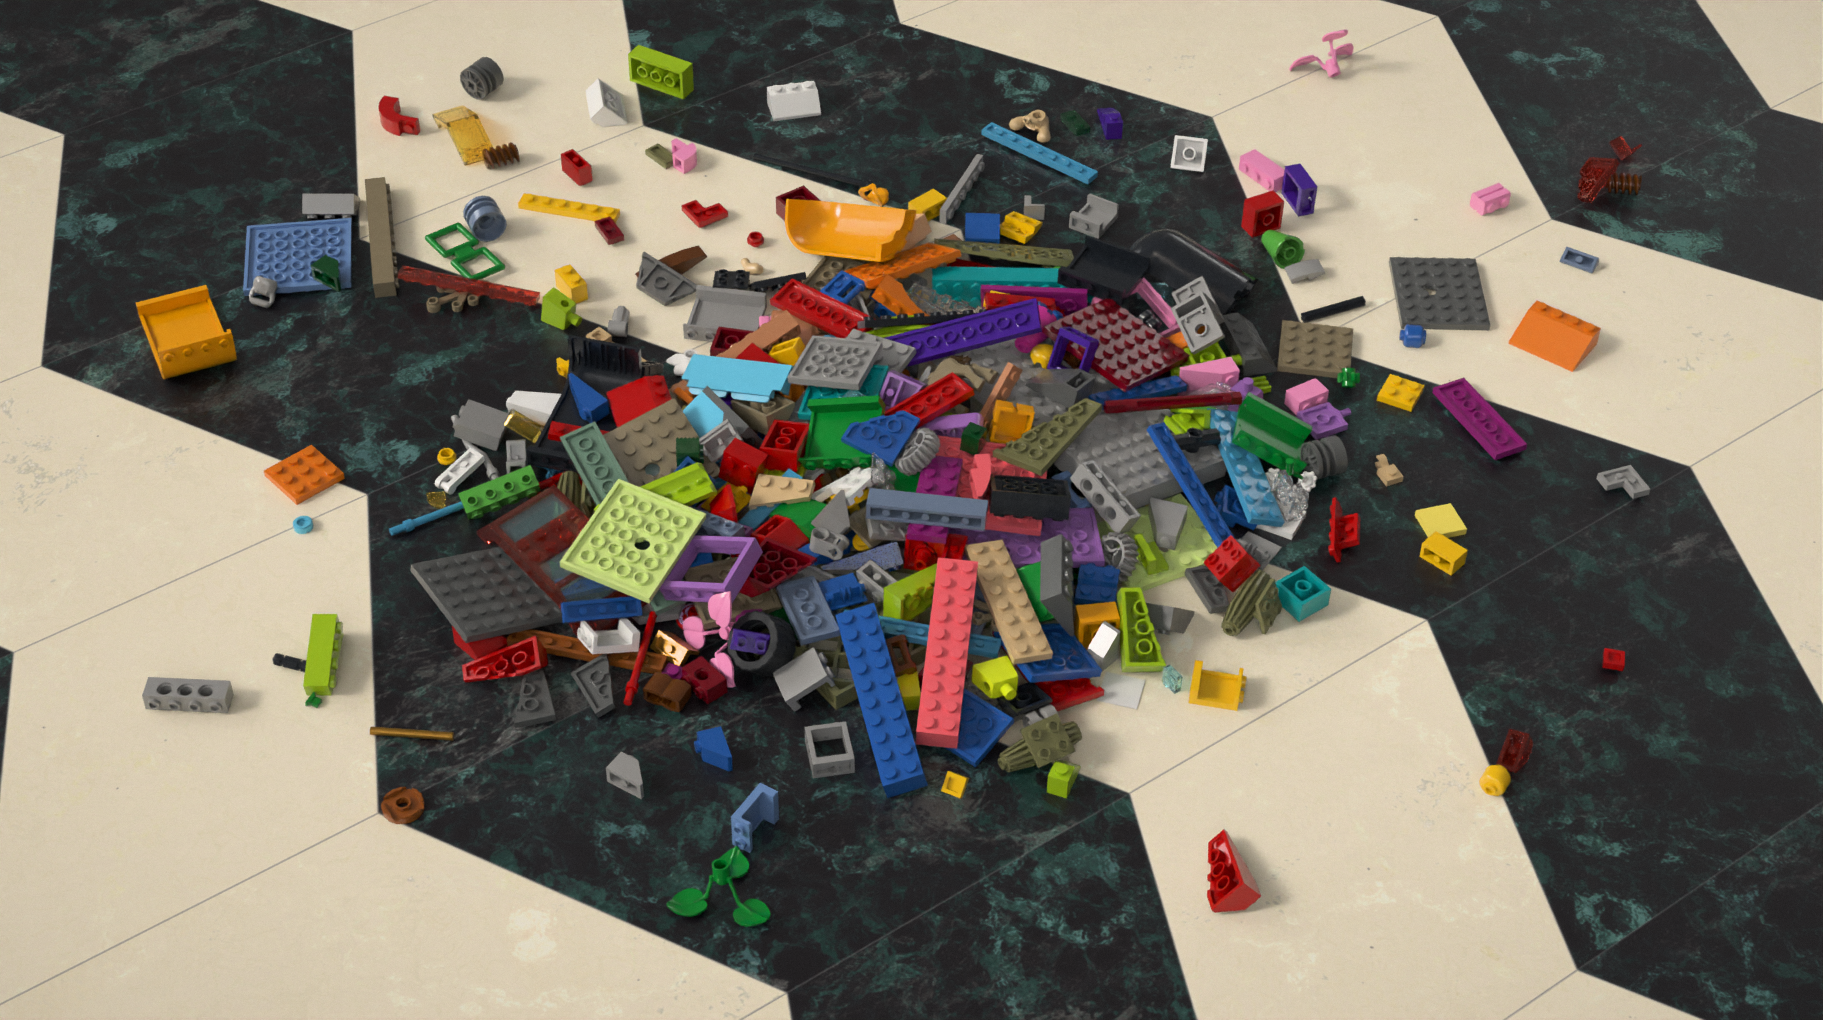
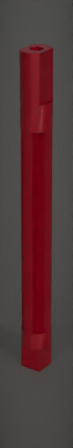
M1241 392L1108 400L1104 401L1103 409L1104 413L1108 414L1242 404Z

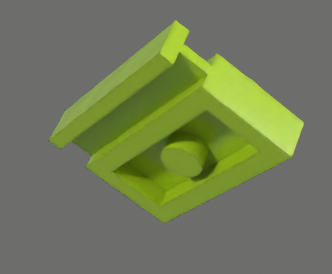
M1188 413L1174 414L1172 417L1165 416L1164 418L1165 424L1175 435L1184 434L1189 428L1204 430Z

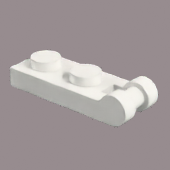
M469 448L435 480V486L439 489H444L450 495L453 494L456 487L485 461L484 456Z

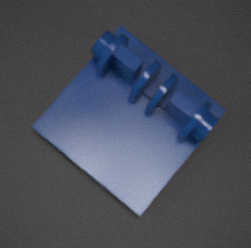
M853 573L818 582L830 611L868 601L864 594L866 590L865 585L858 583Z

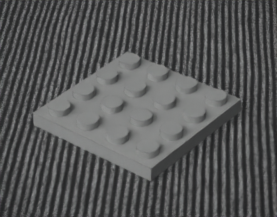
M813 335L788 375V383L830 387L833 389L859 390L883 349L882 342Z

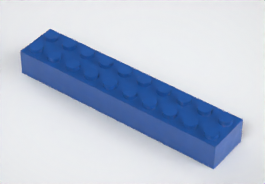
M875 603L836 614V620L887 798L928 786Z

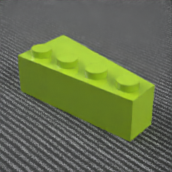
M1120 588L1117 593V608L1120 616L1122 672H1162L1166 664L1160 652L1161 648L1159 642H1157L1154 627L1148 615L1149 611L1141 588Z
M312 614L303 683L306 695H311L315 692L316 696H332L333 688L336 687L335 675L338 669V660L344 635L343 623L339 621L337 614Z

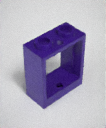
M1300 163L1285 166L1281 194L1298 217L1314 214L1318 186Z
M1070 326L1061 327L1047 369H1069L1061 365L1067 343L1071 340L1086 348L1079 369L1089 373L1099 340Z

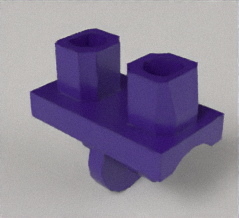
M733 628L730 649L765 655L768 649L770 634Z

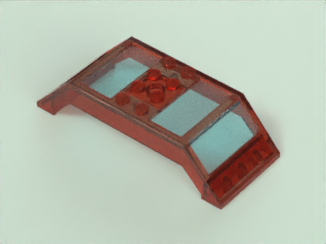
M555 485L545 489L476 531L477 535L487 545L495 541L558 605L560 610L562 602L630 597V595L560 567L561 559L590 519ZM641 600V607L648 604L647 602ZM619 619L586 621V623L594 631L609 629L618 623ZM580 622L569 623L573 633L577 636Z

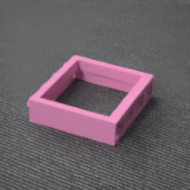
M1143 278L1130 295L1138 292L1169 329L1159 333L1160 335L1167 338L1181 332L1171 306L1162 299L1150 282ZM1094 297L1092 299L1091 305L1099 301H1102L1103 299Z

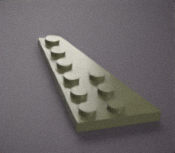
M1085 398L1069 407L1066 413L1062 415L1057 414L1053 416V420L1050 422H1043L1023 433L1020 439L1007 442L1006 447L993 450V457L1042 476L1102 411V404Z

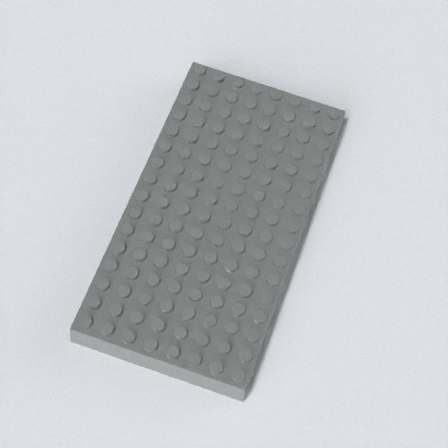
M1050 338L1041 343L1055 345V341ZM1016 339L955 354L958 356L963 355V357L969 356V358H972L970 364L976 363L980 367L993 369L998 372V376L993 384L985 382L981 393L974 390L975 395L973 397L982 405L987 401L1009 362L1023 371L1006 401L1013 402L1014 407H1016V403L1033 406L1035 414L1031 429L1043 422H1050L1053 420V416L1057 414L1062 415L1068 411V408L1025 386L1028 381L1044 369L1038 362L1034 365L1030 358V352L1022 353L1018 351L1015 347ZM949 356L935 359L931 362L938 366L940 362L947 359ZM1062 360L1061 365L1069 369H1073L1068 363ZM1090 368L1089 374L1096 377L1092 394L1118 389L1116 385ZM962 379L971 388H973V384L969 379ZM1169 409L1105 414L1104 410H1102L1054 462V465L1062 472L1068 470L1073 475L1082 462L1094 460L1135 509L1148 505L1150 497L1164 499L1183 492L1147 432V428L1150 425L1163 423L1165 416L1172 417L1174 415ZM1214 445L1200 447L1196 453L1182 450L1202 484L1225 475L1227 468L1219 449Z

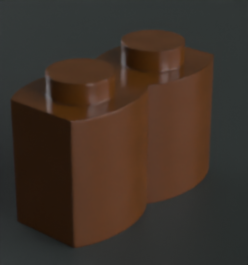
M655 672L643 688L644 699L652 704L662 705L668 710L680 712L692 696L691 685L685 680L672 679L668 674Z

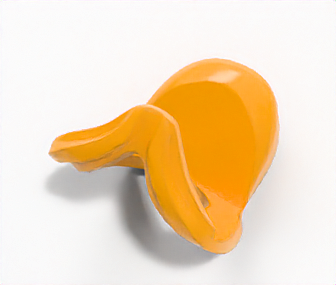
M873 183L860 188L858 191L861 198L873 202L880 207L884 206L889 200L888 190L881 187L877 188ZM872 190L867 196L865 195V192Z

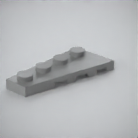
M865 513L864 516L870 539L906 540L909 523L866 519Z

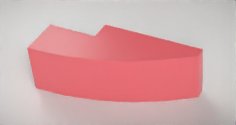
M990 453L974 455L973 468L970 469L969 485L973 499L986 500L991 477Z

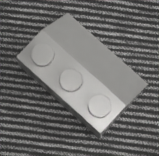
M302 194V214L307 216V219H318V216H325V219H335V216H342V219H352V216H357L360 198L355 194Z

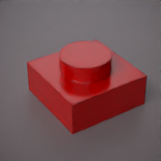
M1604 648L1602 668L1623 671L1625 651Z

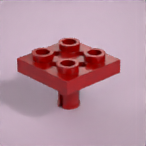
M906 533L903 568L921 571L936 564L938 558L942 556L945 544L907 539Z

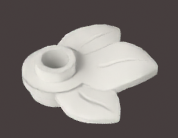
M689 349L684 354H675L669 357L666 362L675 366L674 374L676 376H683L693 354H699L696 350Z

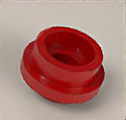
M751 232L747 237V243L753 247H758L764 243V237L760 232Z

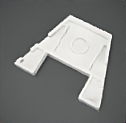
M857 467L851 470L849 474L814 492L811 499L822 502L831 495L837 494L840 490H845L847 506H851L855 503L854 498L856 496L860 498L864 494L862 491L864 488H871L883 475L880 469H861Z

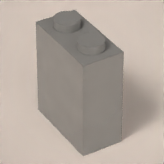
M468 399L466 405L461 406L459 411L460 418L456 417L454 421V437L497 451L508 427L511 414Z

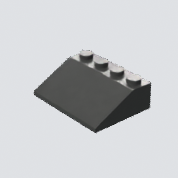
M1060 534L1041 542L1040 601L1070 636H1074L1073 546L1069 540H1066Z

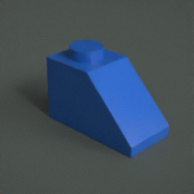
M721 726L698 731L697 741H694L696 753H700L704 762L726 771H732V755Z

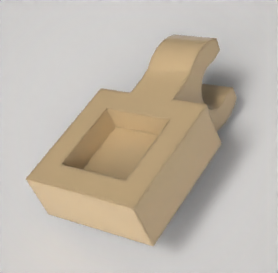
M1384 454L1376 456L1379 460L1375 462V466L1378 469L1377 475L1385 486L1403 481L1404 476L1394 464H1388L1387 457Z

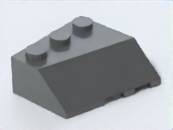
M1146 603L1150 621L1154 629H1158L1160 634L1170 635V631L1185 633L1195 612Z

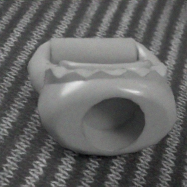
M256 276L249 293L251 304L264 308L270 307L275 299L277 281ZM255 293L265 295L270 298V301L255 298L253 295Z

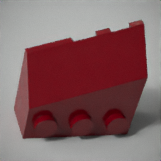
M766 537L760 543L763 553L739 593L751 598L765 593L817 562V558Z

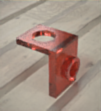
M1622 136L1609 142L1621 161L1631 156L1643 146L1640 144L1630 149Z

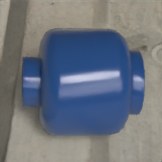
M1407 324L1404 330H1400L1399 340L1403 341L1405 347L1420 348L1422 344H1425L1426 330H1423L1421 325Z

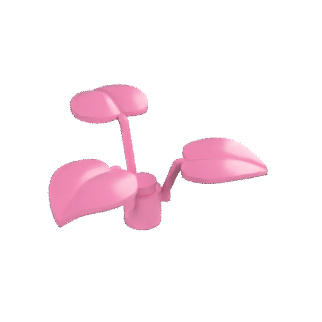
M1348 30L1333 31L1322 37L1323 42L1329 41L1331 51L1328 53V56H1332V59L1327 60L1325 65L1318 57L1309 55L1294 61L1289 70L1291 71L1297 66L1318 61L1323 70H1327L1329 78L1341 74L1336 55H1352L1354 47L1352 43H1348L1333 49L1332 42L1346 36Z
M731 591L711 596L708 602L709 615L713 620H716V625H719L720 629L704 631L702 620L696 616H691L684 620L683 633L685 639L695 649H701L705 645L704 635L719 633L722 639H729V632L733 624L736 623L731 622ZM726 642L715 652V658H712L709 663L727 679V687L733 688L736 685L734 682L732 660L726 653H721L728 647Z

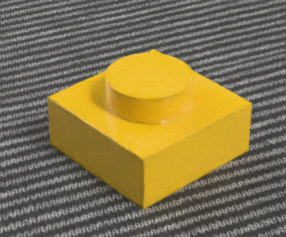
M947 771L941 791L958 798H963L969 778L952 771Z

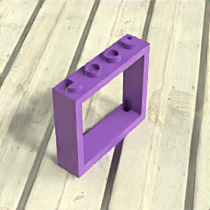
M695 535L659 589L665 600L709 602L711 596L731 591V601L733 603L763 551L756 538ZM699 552L740 554L723 583L681 581Z

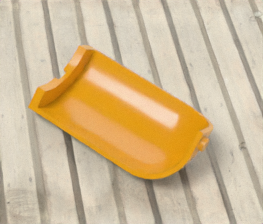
M786 199L785 206L786 231L790 241L800 251L808 254L877 262L888 261L894 258L898 251L901 252L907 243L906 237L908 233L913 230L916 210L838 202Z

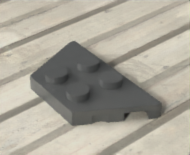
M642 253V262L636 283L637 289L664 306L696 292L697 285L648 253Z

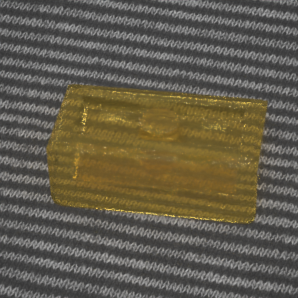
M514 409L510 410L504 422L506 427L533 443H536L543 430V426Z

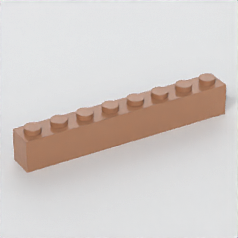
M785 310L777 314L769 322L762 324L753 333L747 334L744 339L734 343L728 350L718 354L716 357L735 359L751 343H754L765 353L769 354L774 345L794 339L800 335V325ZM682 380L672 385L669 391L674 394L673 391L677 387H680L683 391L686 389L689 391L688 383Z

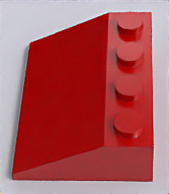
M664 375L645 376L613 389L606 394L617 428L672 399Z

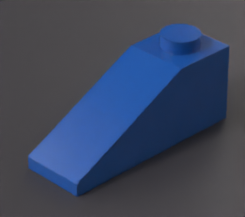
M568 374L570 389L581 418L592 423L608 415V400L574 374Z

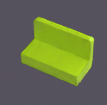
M1189 408L1170 410V412L1188 413L1203 429H1210L1211 410Z
M1142 534L1134 535L1135 544L1138 546L1136 551L1139 553L1137 557L1147 575L1168 571L1169 565L1154 541L1147 543Z

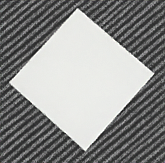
M1105 672L1101 688L1105 690L1104 696L1097 698V701L1137 709L1145 680Z

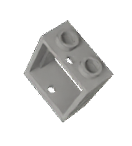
M846 721L805 727V744L813 778L855 773V758ZM843 738L846 754L816 757L813 742Z

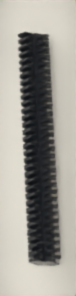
M1363 296L1303 312L1301 313V320L1303 323L1310 322V320L1331 316V314L1352 310V308L1365 306L1366 301Z

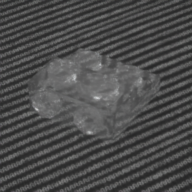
M1285 469L1278 471L1270 491L1275 497L1286 522L1299 521L1304 517L1303 511L1309 506L1307 503L1309 499L1308 492L1301 483L1293 484L1292 477L1287 474Z

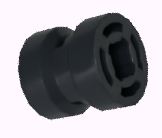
M1151 310L1144 311L1138 317L1143 323L1156 331L1162 325V322L1154 317V313Z

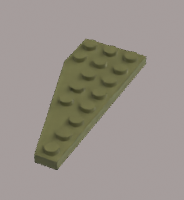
M934 238V244L958 249L961 254L987 256L992 260L1007 259L1008 261L1041 264L1045 268H1052L1053 266L1067 268L1074 259L1073 253L1069 249Z

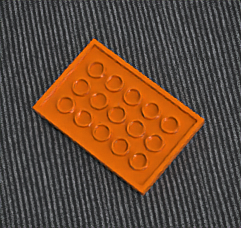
M928 242L898 252L894 255V258L888 261H872L844 272L863 280L866 288L875 289L887 274L894 279L908 278L909 274L923 273L926 268L940 267L941 263L955 262L956 258L961 257V252L958 249Z

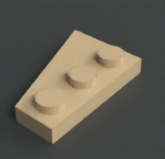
M758 474L748 505L749 509L753 510L757 509L758 506L765 505L773 507L774 504L778 503L793 504L810 501L815 482L814 480Z

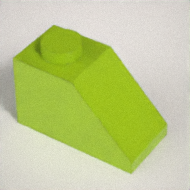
M1063 760L1055 761L1048 775L1047 793L1067 799L1081 766Z

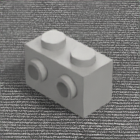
M872 560L856 571L858 583L865 585L866 590L864 592H867L876 603L883 605L884 587L897 582V580Z

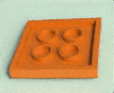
M312 445L264 470L265 477L296 505L345 479L344 473Z

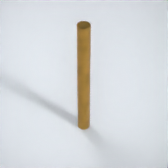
M370 727V735L454 740V732Z

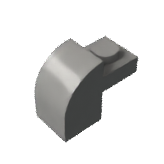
M526 439L506 440L507 474L528 466Z

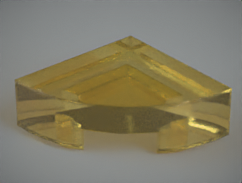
M445 491L426 493L427 501L431 506L437 509L446 507Z

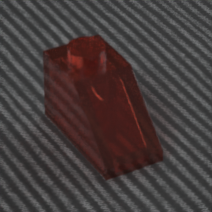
M1509 729L1496 765H1501L1507 771L1517 773L1526 764L1533 746L1530 734Z

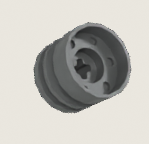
M488 57L480 58L460 74V82L464 90L475 99L484 98L491 91L501 86L504 81L501 68L494 60Z
M1336 435L1322 438L1320 441L1306 442L1301 446V460L1307 463L1304 471H1313L1315 473L1314 476H1317V480L1327 478L1328 475L1335 476L1346 472L1348 466L1346 449L1343 442Z

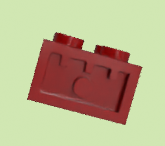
M1231 535L1204 561L1208 569L1232 593L1261 566Z

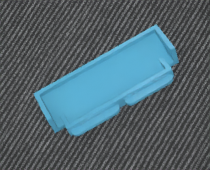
M693 354L681 379L688 383L689 392L693 395H698L708 386L719 398H725L728 393H731V397L735 400L768 403L770 398L774 399L775 391L789 395L791 383H788L787 377L794 366Z

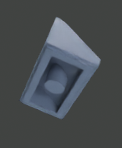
M1566 246L1560 262L1593 273L1599 264V258Z

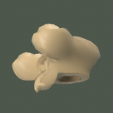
M1035 110L1026 116L1010 120L1009 127L1014 131H1018L1026 126L1028 129L1039 132L1037 141L1046 143L1051 139L1049 118L1042 110Z

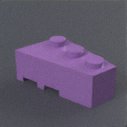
M895 370L888 371L879 395L886 404L885 411L923 390L927 384Z

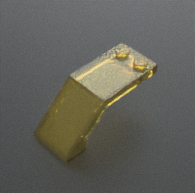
M462 105L432 114L438 129L443 126L448 130L465 166L483 161V149L489 151V148L493 146L476 113Z

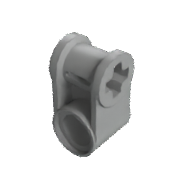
M822 527L814 528L811 533L810 550L833 560L842 558L844 549L849 546L848 538Z

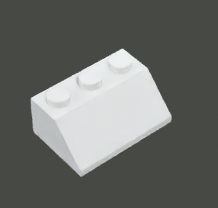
M598 78L586 90L591 121L602 127L626 125L628 121L623 95Z
M814 81L767 87V104L773 121L821 115L818 90Z

